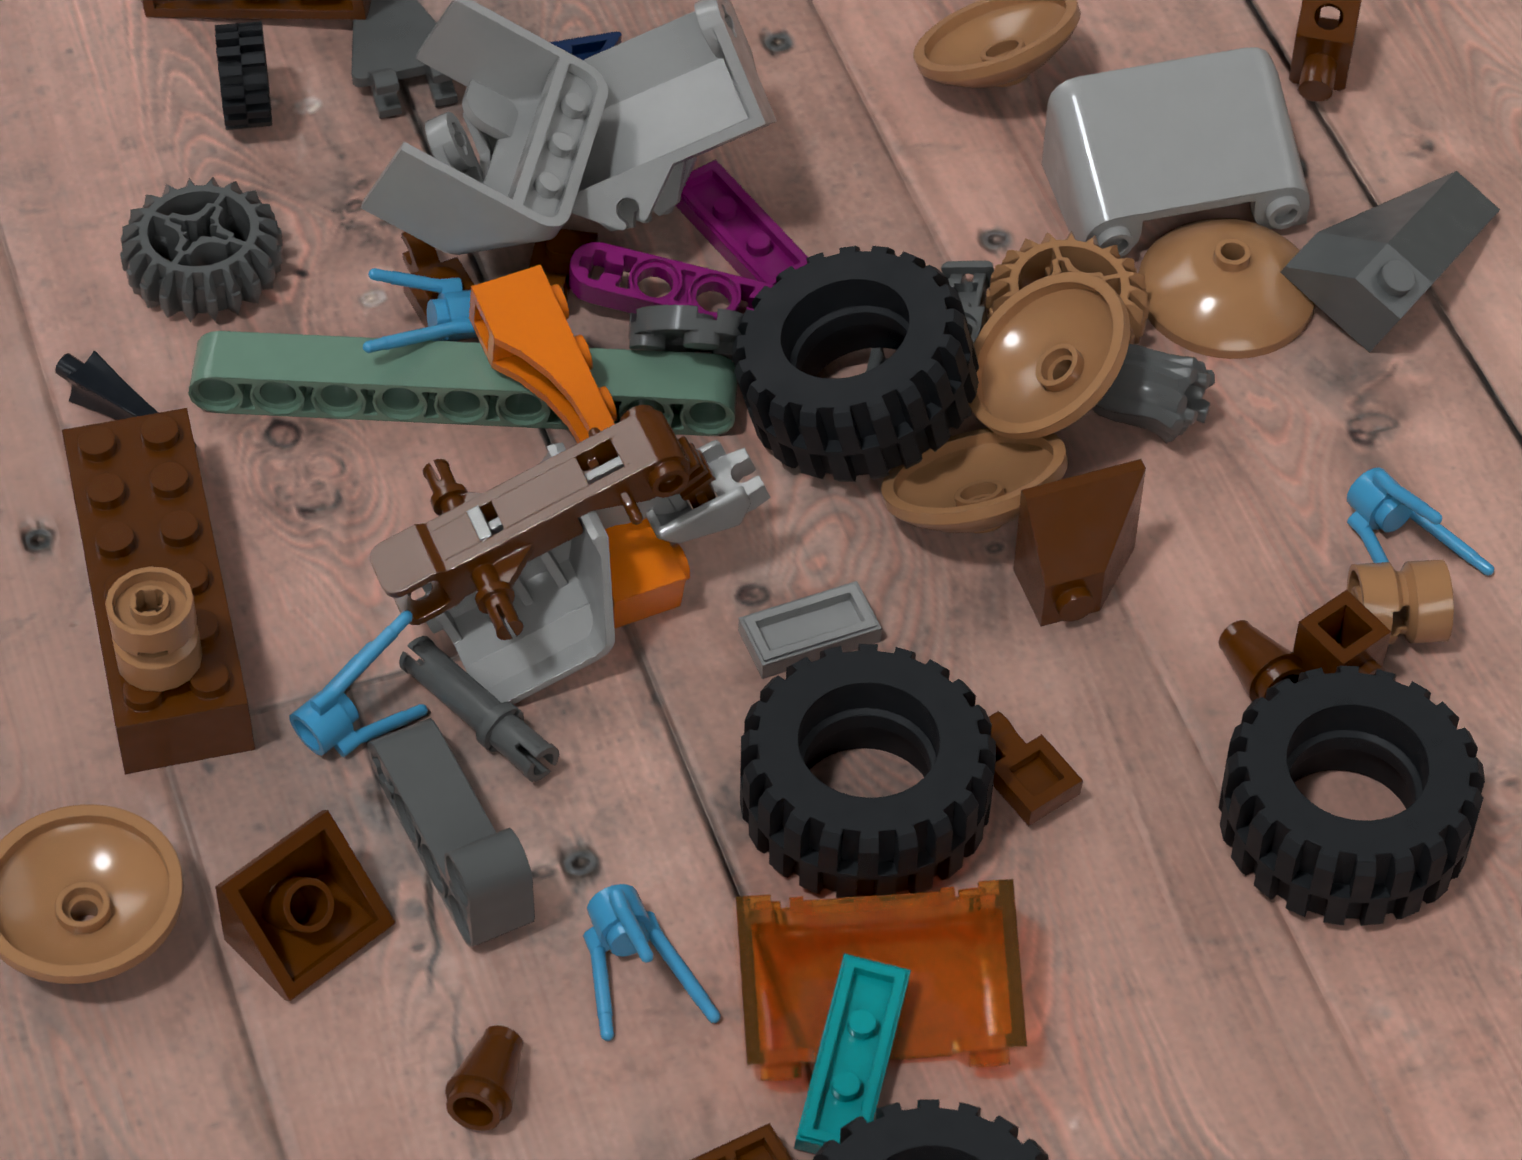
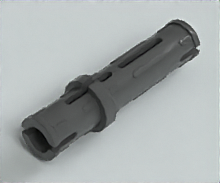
M428 636L418 637L407 645L422 659L419 658L416 661L403 651L399 660L400 668L407 674H411L476 731L477 741L484 748L491 752L499 751L522 771L523 775L531 782L539 781L551 772L537 759L543 757L555 766L558 762L559 750L524 722V714L513 703L500 702L440 650Z

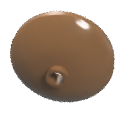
M979 0L957 10L931 27L916 44L913 53L914 60L919 72L923 76L940 84L969 88L1013 86L1022 82L1029 74L1046 64L1070 39L1080 20V8L1077 0Z
M1212 218L1176 227L1162 235L1152 244L1144 255L1139 269V274L1145 275L1146 293H1148L1147 300L1150 302L1148 313L1150 323L1175 344L1192 352L1210 357L1244 359L1262 356L1283 348L1295 340L1307 327L1314 313L1315 303L1280 273L1300 250L1288 239L1273 230L1240 219Z
M1063 272L1046 276L1025 286L1008 298L989 318L974 342L979 365L977 371L979 384L976 397L971 404L968 403L974 415L986 427L1000 436L1026 440L1047 436L1060 431L1089 413L1112 387L1127 354L1130 340V320L1122 298L1104 280L1083 272Z
M982 428L951 436L936 452L931 448L922 454V461L908 469H905L904 465L892 468L889 471L890 476H886L883 479L881 492L887 510L895 517L915 527L948 533H987L1019 518L1021 490L1061 480L1068 467V456L1064 442L1053 433L1039 438L1023 440L1006 438L994 433L989 428Z
M96 804L72 805L41 813L14 828L0 841V958L15 970L29 977L62 984H81L107 979L121 974L144 961L169 936L182 908L184 897L183 875L179 858L169 840L157 827L139 815L117 807ZM85 915L95 916L87 921H77Z

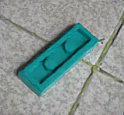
M848 954L843 955L794 1149L816 1154L826 1141L835 1140L840 1144L841 1127L855 1118L863 1116L868 1123L874 1121L911 970Z

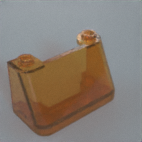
M1013 879L978 881V888L958 890V897H955V887H943L938 892L803 900L802 896L789 897L787 905H785L786 908H781L780 901H771L770 894L735 897L731 908L745 1068L760 1069V1081L770 1082L801 1079V1067L815 1066L844 954L911 970L889 1061L968 1056L970 1068L1010 1065V1052L1023 1050L1027 1047Z

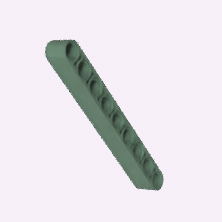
M214 331L203 335L197 342L188 392L191 401L197 407L208 412L223 414L569 430L555 412L538 396L519 382L492 369L481 343L430 340L394 349L366 353L363 350V344L366 341L378 338ZM589 348L593 361V369L590 372L597 387L606 386L613 398L617 413L615 424L620 422L623 414L629 409L638 405H650L666 416L676 435L713 436L725 433L733 427L736 417L738 381L734 373L735 365L732 360L712 353Z

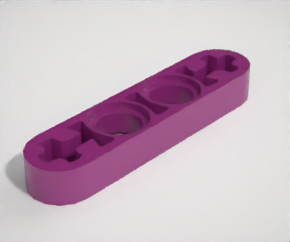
M602 242L583 244L574 251L570 260L568 281L571 291L579 299L591 304L636 314V309L646 306L691 305L698 306V313L712 315L715 317V320H717V312H709L703 309L696 300L702 293L714 291L723 294L730 304L726 308L727 310L739 312L742 300L748 302L746 309L754 311L752 301L765 285L769 288L774 286L773 284ZM593 266L604 268V273L600 275L599 280L588 278V273L591 272ZM623 271L629 272L627 289L619 287L620 282H622ZM658 277L669 284L671 291L663 297H649L639 289L638 284L644 278Z

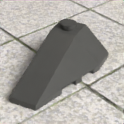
M1455 171L1317 232L1280 273L1370 353L1500 209L1458 171Z

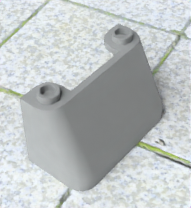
M1246 47L1078 76L1058 85L1049 97L1042 166L1069 232L1072 231L1077 241L1087 242L1096 235L1100 248L1104 249L1117 245L1121 258L1128 254L1139 241L1143 221L1251 202V213L1257 224L1269 229H1285L1307 223L1310 206L1309 193L1279 74L1271 56L1266 50L1258 47Z

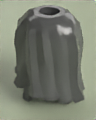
M1129 344L1125 360L1115 382L1103 399L1092 410L1101 417L1147 429L1157 434L1167 444L1175 440L1177 436L1183 435L1189 425L1194 424L1196 421L1205 423L1209 413L1210 402L1203 399L1206 389L1215 384V374L1212 370H1206L1205 363L1198 361L1196 357L1168 354L1137 344Z

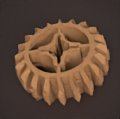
M1072 231L1065 240H1056L1047 232L1041 244L1025 239L1019 251L1007 250L1002 264L995 265V270L991 275L990 289L987 290L985 307L988 309V320L1008 298L1032 282L1057 273L1083 272L1101 278L1122 298L1130 320L1129 344H1139L1140 338L1145 331V323L1150 302L1147 300L1148 293H1146L1145 275L1136 273L1137 269L1135 268L1134 258H1120L1117 245L1104 249L1100 248L1096 235L1087 242L1077 241Z

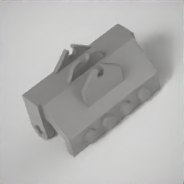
M700 0L694 4L695 11L583 60L596 68L604 77L608 86V97L571 213L596 221L610 231L634 228L636 221L649 223L652 221L651 214L653 211L658 216L670 214L674 210L675 205L680 202L681 192L694 167L697 156L777 122L757 74L752 50L731 0ZM448 111L427 120L425 131L434 158L483 183L498 139L476 129L463 112L464 120L480 155L479 165L466 132L453 113Z

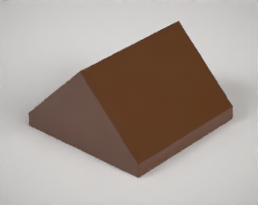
M329 810L320 811L215 886L224 940L286 1001L294 999L396 923Z

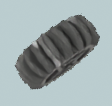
M214 177L206 185H195L189 178L186 186L180 189H175L165 184L162 197L145 195L143 208L131 209L129 224L122 227V252H120L122 269L127 274L128 284L132 287L134 294L141 295L142 299L145 300L147 308L161 306L167 318L179 311H183L190 323L199 313H208L216 321L219 311L225 309L239 315L242 301L259 304L262 290L273 289L274 279L276 278L275 273L281 271L283 239L281 228L278 227L277 220H275V214L271 211L270 204L261 202L256 190L242 193L237 181L230 183L224 188L218 185Z

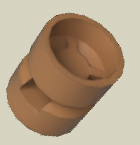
M1444 560L1407 561L1400 571H1395L1390 562L1362 563L1350 566L1347 590L1392 631L1389 644H1394L1399 634H1403L1409 643L1449 641L1453 627L1454 602L1451 576Z
M152 566L132 570L118 578L108 591L105 605L120 675L128 684L144 691L155 692L174 689L189 681L200 668L203 656L190 584L177 572L168 568Z

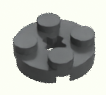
M656 305L636 309V314L630 313L629 348L632 350L712 352V354L722 355L732 360L733 342L737 335H742L737 328L744 314L718 308L717 320H715V317L712 315L698 313V306Z

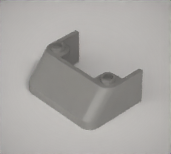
M452 0L418 50L415 59L467 86L462 99V107L466 117L476 129L498 139L484 181L481 183L412 145L403 142L364 198L361 209L452 255H463L553 239L570 218L608 97L607 83L601 73L592 65L473 0Z

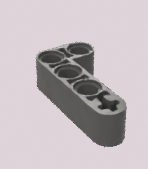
M429 718L369 741L367 747L376 777L466 944L469 947H474L533 923L535 920L533 878L524 848L511 828L496 833L436 723Z

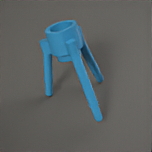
M376 268L369 271L368 275L372 280L438 292L439 295L437 299L429 300L427 303L428 327L366 341L363 344V350L366 353L394 349L430 340L459 341L462 339L478 338L469 319L471 290L462 289V282L459 277L436 279Z
M1377 467L1364 472L1351 485L1347 493V502L1355 512L1348 518L1347 523L1361 537L1374 563L1389 562L1373 530L1382 529L1387 533L1393 532L1411 518L1484 575L1490 576L1494 573L1492 564L1440 524L1443 518L1438 511L1402 487L1384 468Z
M403 611L373 641L368 642L355 654L322 691L318 692L289 715V720L296 734L315 754L322 756L334 747L342 757H345L360 744L407 725L409 722L424 717L427 714V706L419 704L354 731L353 723L359 719V713L353 702L344 693L412 621L413 614L410 611Z
M626 884L612 885L599 891L591 898L587 911L593 927L587 930L583 937L591 955L597 1017L599 1018L600 1035L603 1040L610 1041L614 1037L606 952L611 950L614 955L620 957L638 953L643 962L649 963L654 957L648 944L649 940L708 1021L711 1023L720 1021V1012L662 932L655 914L645 910L638 891L633 886Z

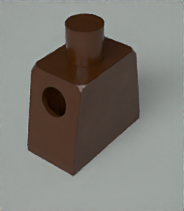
M1302 0L1289 80L1294 84H1299L1298 92L1303 98L1314 102H1322L1331 98L1333 90L1341 91L1346 88L1362 0ZM1330 6L1340 11L1339 20L1320 17L1321 8Z

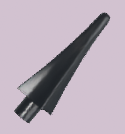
M93 351L85 363L67 353L61 357L56 365L55 373L72 384L69 398L71 403L117 420L159 413L132 389L96 351Z

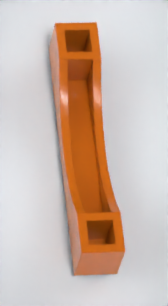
M541 264L471 286L469 319L492 369L519 382L543 400L569 428L577 444L589 438L588 432L591 428L596 427L602 431L615 424L617 413L613 398L606 386L597 387L590 372L593 369V361L588 344L581 334L573 335L567 319H569V309L565 295L558 284L550 285ZM647 518L643 519L638 525L631 522L605 529L609 537L614 628L616 629L681 606L685 582L690 579V568L682 547L678 543L671 545L669 541L658 539Z

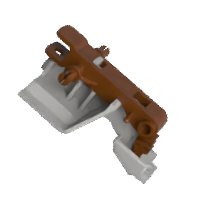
M638 405L626 411L621 417L620 422L602 431L596 427L591 428L588 432L589 438L568 449L565 448L563 442L546 446L549 452L540 464L484 493L468 492L464 485L456 483L449 463L444 459H436L433 461L441 476V480L430 463L426 464L423 468V475L433 492L430 502L438 517L427 523L414 524L380 542L372 549L370 562L381 587L388 596L394 598L400 614L406 610L413 614V619L409 624L420 625L426 622L434 634L444 629L455 645L466 672L500 702L515 704L607 655L613 648L615 628L609 537L605 529L631 522L638 525L643 519L647 518L658 539L683 543L740 525L746 513L756 509L771 498L759 475L746 482L739 483L744 476L756 471L745 448L726 454L721 443L714 440L696 449L694 444L689 443L685 436L677 439L666 416L661 411L655 410L650 405ZM422 587L426 595L416 600L411 599V593Z

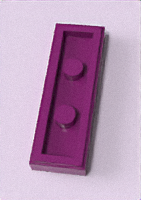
M716 159L691 171L681 192L680 202L675 206L741 277L775 285L777 283V275L790 266L796 270L807 264L808 256Z

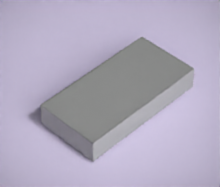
M857 581L739 617L738 632L762 679L786 672L788 666L805 657H808L811 662L820 659V652L826 649L841 646L843 652H850L858 649L859 644L881 642L882 628Z

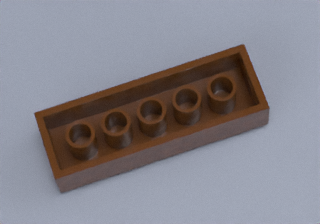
M187 408L63 429L62 434L124 773H136L255 750L249 705ZM148 566L168 568L181 574L190 584L203 653L200 668L189 681L177 688L161 692L141 690L128 684L120 675L105 605L108 591L118 578L132 570Z

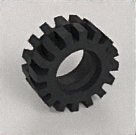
M262 21L215 25L218 73L226 130L272 126Z

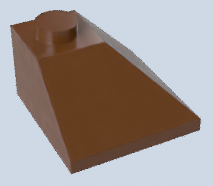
M1141 459L1021 490L1013 570L1041 627L1060 621H1077L1090 613L1101 610L1135 548L1146 467Z

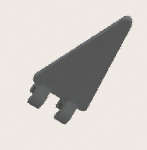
M371 0L367 20L353 19L352 83L356 87H371L379 118L402 114V107L397 96V91H400L398 80L425 74L435 107L458 103V96L452 81L454 79L415 59L418 50L437 24L418 0Z

